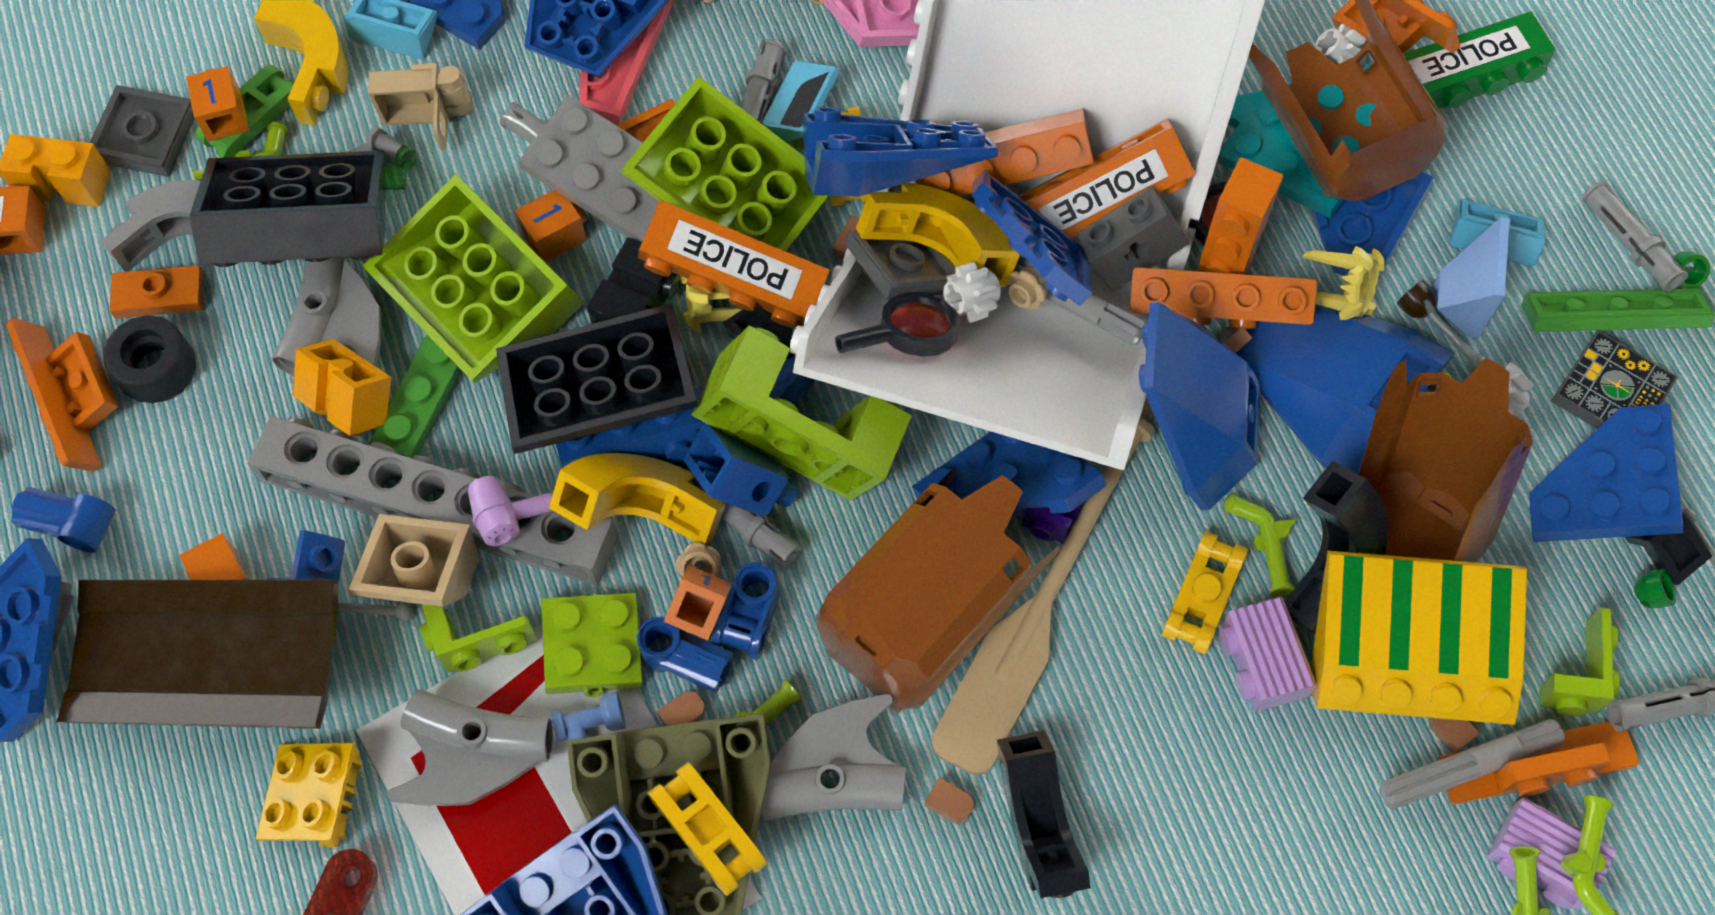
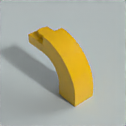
M262 0L254 21L265 44L293 49L304 55L302 66L287 99L299 123L315 126L320 112L324 111L328 105L329 92L344 95L349 78L348 60L339 36L329 16L312 0Z
M904 183L899 193H869L856 226L862 239L906 240L924 244L942 253L955 267L975 262L977 270L986 267L993 272L999 281L1000 287L1007 286L1009 276L1020 257V254L1010 246L1008 242L1010 239L991 217L984 214L975 204L947 191L926 185Z
M602 453L577 459L560 469L549 509L586 530L611 516H642L669 527L695 543L699 542L707 546L714 539L726 503L709 497L705 491L694 486L695 476L693 473L681 467L641 455Z

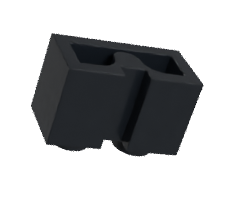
M627 237L612 263V273L607 280H602L587 305L591 324L663 306L666 299L671 300L676 295L680 285V275L671 272L669 277H665L644 267L645 261L638 259L642 242Z

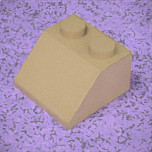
M379 514L348 589L350 595L442 607L465 597L480 559L470 524Z

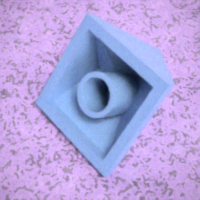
M1500 217L1440 270L1431 287L1437 297V309L1470 338L1479 339L1505 297L1510 218Z

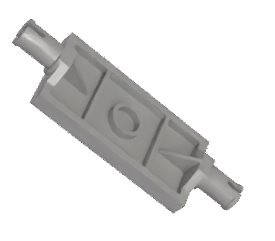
M569 95L550 120L546 121L527 111L517 102H512L509 105V109L512 112L510 113L507 110L504 112L500 125L531 143L518 161L519 168L626 237L643 242L659 201L620 172L643 142Z

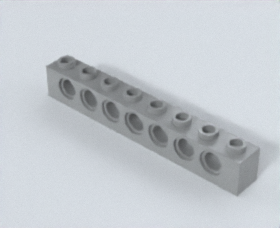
M270 416L247 462L260 482L378 518L379 514L470 524L477 549L596 586L599 585L618 538L613 520L610 517L586 530L552 511L529 517L530 521L525 526L519 528L518 536L510 543L502 546L486 545L479 530L473 524V515L468 514L471 506L467 490L474 480L481 478L478 474L464 468H456L455 471L439 467L438 463L421 455H414L413 459L397 454L393 448L379 442H373L371 446L356 442L352 436L340 430L332 429L329 433L314 429L310 423L297 417H289L288 420ZM317 453L312 460L301 462L306 455ZM359 465L354 473L342 475L348 467ZM402 478L395 487L384 488L385 484L391 479ZM500 481L510 502L535 497L524 493L522 488L513 483ZM444 491V494L438 500L426 501L431 493ZM562 530L574 531L573 535L566 541L557 542L553 540L554 536Z

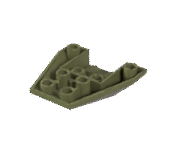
M765 714L718 718L566 740L572 791L586 821H589L611 806L618 805L647 846L668 915H742L750 872L737 881L739 885L737 889L728 896H725L671 824L659 812L647 793L658 784H661L663 787L677 777L676 771L689 762L755 845L771 765ZM689 792L677 801L676 804L684 811L697 799ZM730 843L716 855L726 865L739 853Z

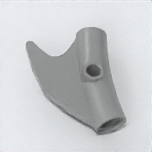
M346 257L329 258L322 262H305L303 279L293 313L285 333L271 358L278 368L294 376L296 349L329 339H335L348 349L354 350L357 355L377 367L381 345L382 310L364 280L347 262Z
M419 689L412 695L404 709L401 727L409 731L421 747L426 760L425 769L419 777L387 791V798L391 802L423 806L470 805L509 785L539 763L549 762L553 743L552 720L550 718L517 716L483 710Z
M883 694L853 700L813 714L782 746L771 761L762 807L765 822L798 814L828 810L879 809L902 811L907 767L899 766L884 757L872 747L867 737L869 725L893 703L892 696ZM829 772H835L840 776L839 784L832 789L826 788L822 784L824 775Z

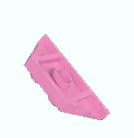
M821 0L859 47L909 46L911 40L918 37L920 25L914 23V14L919 0Z

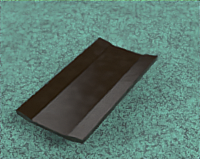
M78 580L77 611L79 619L68 690L64 693L56 722L320 729L327 706L339 609L338 581Z

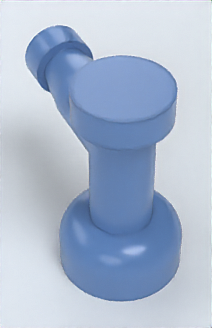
M617 691L603 695L599 706L563 714L562 710L551 713L553 728L558 741L567 738L570 740L587 737V728L603 724L610 731L626 729L623 707Z

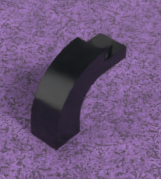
M1331 461L1303 497L1320 518L1323 532L1322 543L1312 567L1285 600L1292 621L1314 635L1316 633L1327 551L1385 555L1388 538L1387 514L1384 503L1376 489L1366 478L1334 461Z
M1045 731L997 739L1008 809L1019 854L1031 890H1037L1041 899L1046 897L1064 898L1072 895L1075 891L1090 889L1089 871L1074 842L1066 817L1055 750Z

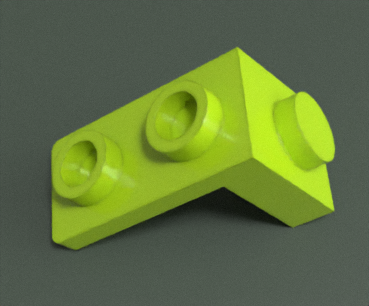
M422 605L427 622L419 625L424 644L428 652L435 650L437 658L447 673L454 670L464 672L474 669L481 664L482 660L499 654L513 655L519 653L527 647V644L537 641L535 630L527 616H521L458 639L452 618L445 606Z
M1600 607L1585 623L1587 677L1554 673L1539 687V706L1556 708V712L1561 715L1579 716L1587 712L1598 713L1617 697L1620 687V676L1617 670H1613V652L1616 650L1618 643V629L1616 625L1612 624L1610 608Z

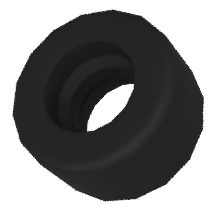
M145 315L132 318L121 324L107 339L103 351L104 366L112 379L126 395L138 402L157 403L173 398L181 393L190 383L196 368L195 353L174 323L159 316ZM164 350L162 357L155 364L147 368L136 369L138 362L145 355L152 351Z

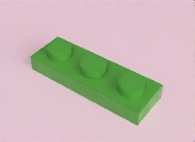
M427 334L388 406L387 421L384 425L377 427L369 442L370 445L373 442L385 444L393 448L397 454L412 459L414 455H419L462 372Z

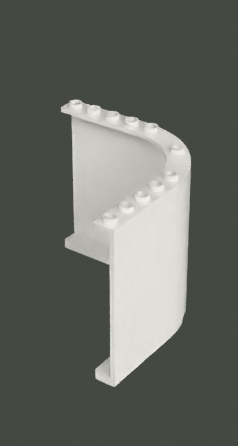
M919 0L914 14V23L920 25L918 37L911 40L906 56V64L912 66L909 80L904 79L898 97V104L904 105L900 120L924 119L941 125H951L953 121H969L977 123L978 128L988 132L1083 108L1094 157L1168 118L1196 174L1187 178L1189 182L1182 189L1170 194H1164L1163 191L1158 194L1175 215L1189 244L1151 268L1184 270L1196 229L1188 227L1190 219L1196 221L1200 219L1265 0ZM1065 171L1005 186L1018 196ZM902 184L876 192L899 193ZM972 193L959 196L963 199L974 200ZM1077 235L1072 237L1073 240L1081 245ZM848 248L845 252L842 266L836 265L834 268L830 286L823 285L817 306L810 305L805 317L804 327H796L790 343V353L796 354L793 369L795 374L1123 471L1146 399V394L1142 391L1139 382V368L1141 364H1145L1146 348L1143 339L1137 345H1131L1048 299L1041 302V307L1035 310L1019 307L1009 297L1008 290L1010 286L1008 284L1006 287H1000L1001 295L996 302L997 309L988 311L989 317L971 323L967 315L959 317L956 342L950 350L942 354L926 357L909 355L894 349L887 342L846 353H839L835 345V337L840 334L880 325L883 306L889 301V299L886 300ZM1089 263L1092 293L1148 322V313H1134L1130 310L1132 280L1113 291ZM934 295L935 297L944 300V295ZM902 312L891 318L894 326L911 336L923 338L937 337L948 331L946 324L939 318L924 312Z

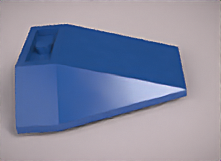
M530 0L525 48L601 78L670 0Z
M832 107L815 108V114L804 113L805 176L813 195L859 197L994 158L998 154V147L983 129L978 128L977 123L969 121H953L951 125H941L924 119L902 121L841 115L840 109Z
M1153 302L1149 305L1148 322H1144L1142 327L1146 359L1145 364H1141L1139 368L1140 387L1148 398L1182 480L1185 494L1191 497L1200 510H1210L1257 465L1260 382L1249 364L1206 327L1160 302Z
M1315 304L1314 321L1310 325L1256 321V328H1249L1247 331L1252 339L1236 353L1249 364L1258 378L1260 394L1320 464L1327 468L1331 461H1334L1356 474L1359 472L1376 411L1395 366L1406 360L1408 384L1419 373L1442 372L1455 354L1416 329L1367 315L1340 320L1339 310ZM1421 385L1419 392H1426L1432 385Z
M615 804L581 825L508 877L460 915L668 914L647 846L618 805Z

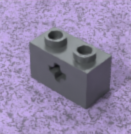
M1150 186L1076 233L1089 263L1113 291L1132 280L1134 268H1151L1189 244L1175 215L1153 186Z

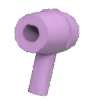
M483 476L474 480L467 490L473 514V524L479 530L485 544L489 546H502L513 541L520 532L517 520L553 511L549 509L552 498L551 493L510 502L499 479L494 476Z

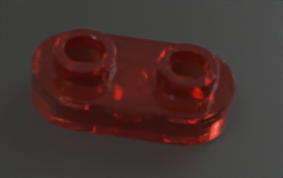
M345 849L334 854L327 862L303 915H363L378 881V870L374 861L364 852L357 849ZM360 870V880L355 885L348 886L346 884L347 875L351 871Z

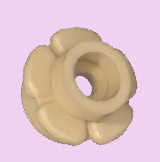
M1025 267L1019 273L1014 271L1010 274L1008 281L1010 286L1008 290L1009 297L1019 307L1030 310L1038 309L1049 293L1044 284L1046 280L1034 267Z
M699 542L691 543L684 548V553L677 557L676 569L681 577H683L687 566L690 565L719 578L722 571L719 564L722 559L720 553L714 547H705L703 543ZM697 561H702L704 563V566L702 568H697L695 566V563Z

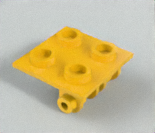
M279 744L256 840L319 841V846L333 849L338 848L339 841L346 838L345 829L348 815L341 813V811H351L353 804L345 801L344 797L355 796L356 790L352 787L356 786L359 768H362L363 761L359 760L360 751L356 750V744Z

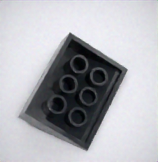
M384 150L208 158L189 215L199 265L213 264L217 267H230L239 262H260L265 265H273L284 260L305 259L308 262H322L335 257L366 260L375 255H382L385 239Z
M672 303L496 348L511 446L514 454L698 407L684 343Z

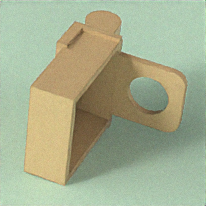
M437 63L411 64V69L369 72L368 95L383 125L433 123V132L441 150L447 149V130L451 117L467 115L473 109L471 92L466 88L465 77L456 66L448 65L439 70Z

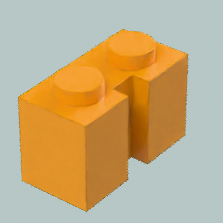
M10 134L0 159V175L8 185H29L38 198L43 201H50L54 192L59 193L66 203L99 207L111 174L110 168L94 144L87 142Z
M335 339L296 349L293 383L294 398L309 407L313 412L327 415V421L349 436L363 434L367 430L385 424L388 415L391 376Z

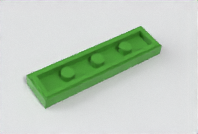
M1699 288L1674 289L1670 292H1664L1662 289L1524 293L1521 305L1534 332L1706 328L1712 326L1715 317L1713 310Z

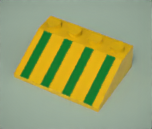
M1327 551L1310 667L1317 687L1312 692L1317 708L1515 725L1524 679L1527 569L1525 566Z

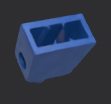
M705 422L683 458L709 497L761 516L769 514L775 503L788 507L797 496V482L789 479L788 475L775 460Z

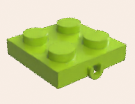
M594 593L590 596L580 594L573 597L541 598L546 695L584 692L586 697H599L607 690L642 688L641 657L637 642L639 629L636 593L607 595ZM592 688L599 689L598 691H589Z

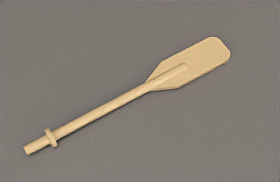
M1147 396L1126 466L1139 441L1149 442L1155 433L1154 427L1150 424L1154 413ZM1105 466L1102 474L1106 486L1087 499L1036 595L1000 621L987 633L933 732L932 747L940 759L973 775L985 774L994 766L999 757L997 739L1010 736L1049 662L1051 606L1119 481L1123 470Z

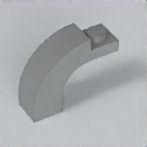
M200 180L164 183L147 189L124 203L132 216L125 222L115 226L100 241L113 261L124 272L130 271L165 242L179 236L193 235L189 215L201 182Z

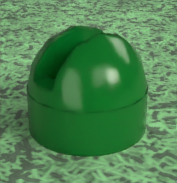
M1683 251L1673 256L1674 260L1688 272V277L1681 286L1692 289L1699 287L1706 281L1710 272V263L1705 256L1692 251ZM1694 262V267H1684L1686 264Z
M1665 569L1647 572L1636 581L1634 593L1642 605L1647 608L1658 609L1675 605V588L1670 575Z

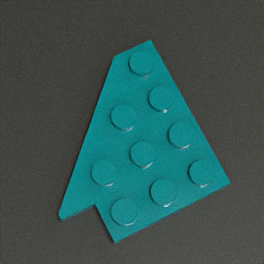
M1371 65L1362 67L1364 71H1366ZM1328 85L1320 89L1317 100L1322 108L1336 110L1343 103L1344 93L1339 87ZM1261 90L1236 96L1228 125L1236 129L1219 152L1218 163L1234 170L1240 157L1283 174L1284 176L1278 190L1279 194L1331 219L1343 200L1325 196L1264 92ZM1372 103L1361 105L1356 111L1357 122L1363 126H1371L1369 115L1377 105ZM1308 117L1317 134L1320 135L1322 129L1320 122ZM1342 136L1333 145L1335 152L1343 140L1351 154L1360 150L1358 140L1351 136Z

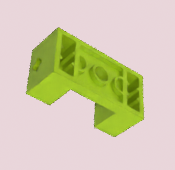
M748 326L719 354L697 401L698 407L694 408L691 415L850 501L884 481L912 415L899 409L897 403L869 395L840 416L835 426L823 421L809 419L798 413V408L791 402L769 397L791 348L780 343L777 336L772 332Z

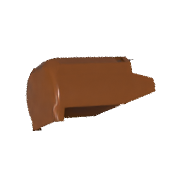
M1355 0L1368 29V43L1353 58L1337 65L1309 42L1286 51L1293 85L1288 86L1275 63L1265 56L1253 42L1249 52V58L1262 79V91L1326 197L1333 199L1366 200L1405 181L1414 179L1439 154L1448 131L1441 111L1368 0ZM1369 52L1374 63L1364 71L1359 62ZM1334 85L1343 91V103L1336 110H1327L1319 105L1317 100L1318 92L1323 87ZM1366 103L1377 105L1369 115L1371 126H1363L1356 120L1357 109ZM1308 117L1320 122L1322 127L1320 135L1317 134ZM1351 136L1358 140L1360 150L1351 154L1343 140L1335 152L1333 145L1338 138Z
M1485 358L1462 384L1443 372L1419 373L1407 384L1406 360L1396 365L1390 374L1374 417L1358 475L1366 478L1376 489L1385 506L1388 520V538L1385 555L1478 563L1479 559L1494 541L1533 444L1528 424L1508 412L1510 372L1499 363ZM1437 384L1435 392H1419L1421 385Z
M955 466L938 484L931 483L828 593L822 607L816 614L817 629L820 638L826 646V653L876 696L883 694L891 695L893 703L889 707L897 714L902 709H918L1060 552L1059 545L1031 569L1032 562L1022 548L1004 534L1023 491L1003 475L964 499H960L946 487L956 474ZM1014 558L1020 568L1009 579L1003 568Z

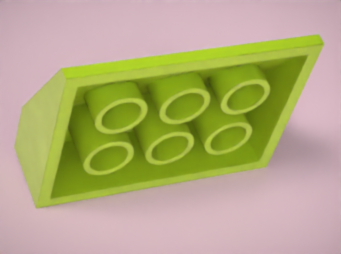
M700 76L695 79L620 171L658 201L662 200L786 252L829 198L827 195H813L805 176V163L802 154Z
M457 174L384 244L382 255L373 256L362 266L474 383L499 368L496 348L555 333L585 303Z

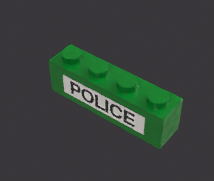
M1532 11L1458 35L1460 48L1455 53H1451L1437 43H1433L1403 54L1418 78L1421 79L1422 84L1437 107L1441 109L1447 106L1450 108L1458 107L1469 99L1483 94L1494 95L1507 86L1521 81L1530 83L1537 80L1546 72V67L1556 49Z

